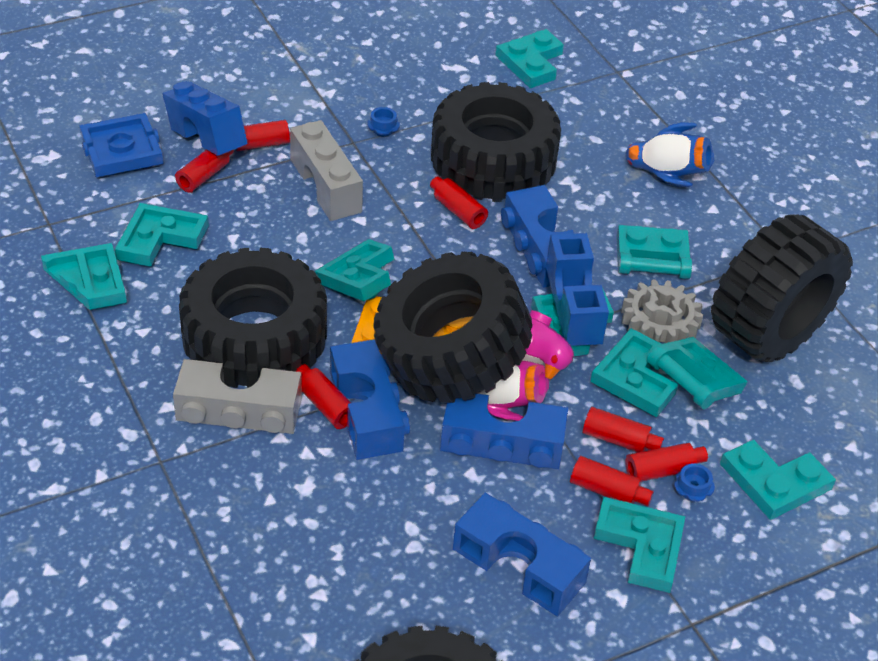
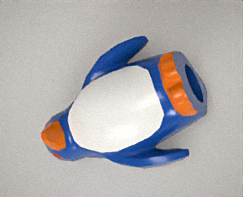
M682 122L664 128L650 140L635 142L629 145L626 151V161L628 165L634 168L645 169L653 173L658 179L669 185L691 187L693 183L679 177L708 172L714 163V153L709 138L682 133L696 128V123Z

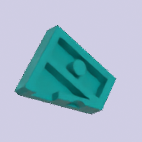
M112 243L41 255L44 271L89 310L127 303L126 292Z

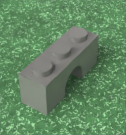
M322 120L291 127L290 160L303 180L314 177L317 201L329 220L334 221L362 213L363 180Z
M183 359L173 393L176 421L263 430L271 433L294 434L302 400L301 372L262 368L260 378L253 386L245 389H233L224 384L223 363Z

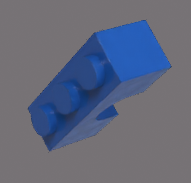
M190 81L179 82L173 86L172 90L162 93L170 127L174 132L185 138L199 133L202 147L218 156L248 144L238 105Z
M545 185L506 192L505 207L501 209V219L504 227L510 229L514 236L517 250L523 252L527 259L529 271L532 275L537 276L543 288L550 286L546 270L550 235L575 234L573 230L555 232L558 205Z
M587 233L550 235L546 270L563 338L570 346L603 344L609 315L602 285H592L594 256Z
M375 339L330 346V375L333 384L347 399L364 400L348 404L347 430L356 460L403 452L404 435L410 434L409 419L406 411L399 410L400 396L397 383L390 382L388 377L390 376V368L383 355L380 354Z
M476 393V398L466 401L462 398H456L455 403H447L442 425L440 451L559 470L568 407L529 402L526 415L519 421L508 423L499 421L491 416L488 411L489 395Z
M486 492L455 524L454 551L485 571H488L497 560L504 557L522 559L529 565L525 572L522 594L557 617L586 584L591 557L584 554L576 545L568 544L549 532L542 524L531 521L515 511L508 503L497 500Z

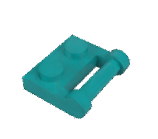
M628 225L618 226V274H630V271L674 274L678 275L679 279H690L692 258H690L688 230Z
M694 337L657 345L647 356V362L656 370L662 369L694 396L693 401L702 409L710 407L714 401L741 394L748 382Z

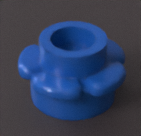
M388 107L374 109L371 112V120L367 122L368 128L381 137L391 135L400 126V123L397 122V113Z
M688 464L676 475L675 489L679 495L687 500L694 502L704 501L706 496H711L714 492L713 475L707 467L701 464Z

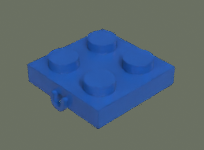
M146 113L79 125L83 140L82 147L85 151V156L89 157L96 177L163 164V155L158 144V131L156 128L152 129Z

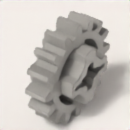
M655 279L651 281L649 287L640 282L638 283L637 290L629 289L627 298H624L621 311L623 313L622 324L629 325L628 331L632 328L659 343L673 342L688 337L696 338L703 319V314L701 313L702 303L695 302V293L684 294L685 286L680 285L676 289L671 287L672 284L669 280L665 282L664 286L659 285Z

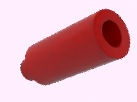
M279 120L244 125L248 144L236 148V151L289 144L290 133L287 121Z
M206 149L175 173L177 184L185 192H193L230 162L229 156L234 150L218 156Z
M439 176L432 179L430 187L435 190L434 197L471 229H477L483 225L488 217V210L452 179L447 178L443 180Z
M306 364L301 365L296 372H301L302 392L336 429L346 428L348 404L351 402L320 369H310Z
M592 406L587 414L582 431L583 434L635 452H643L645 449L662 448L664 442L663 437L651 433V426Z
M683 443L628 454L625 460L627 474L642 479V482L673 476L681 472L682 468L688 464L707 462L708 453L704 446L693 448L690 443Z
M584 456L578 458L570 478V483L604 497L632 504L638 502L649 506L654 495V491L641 486L642 479Z

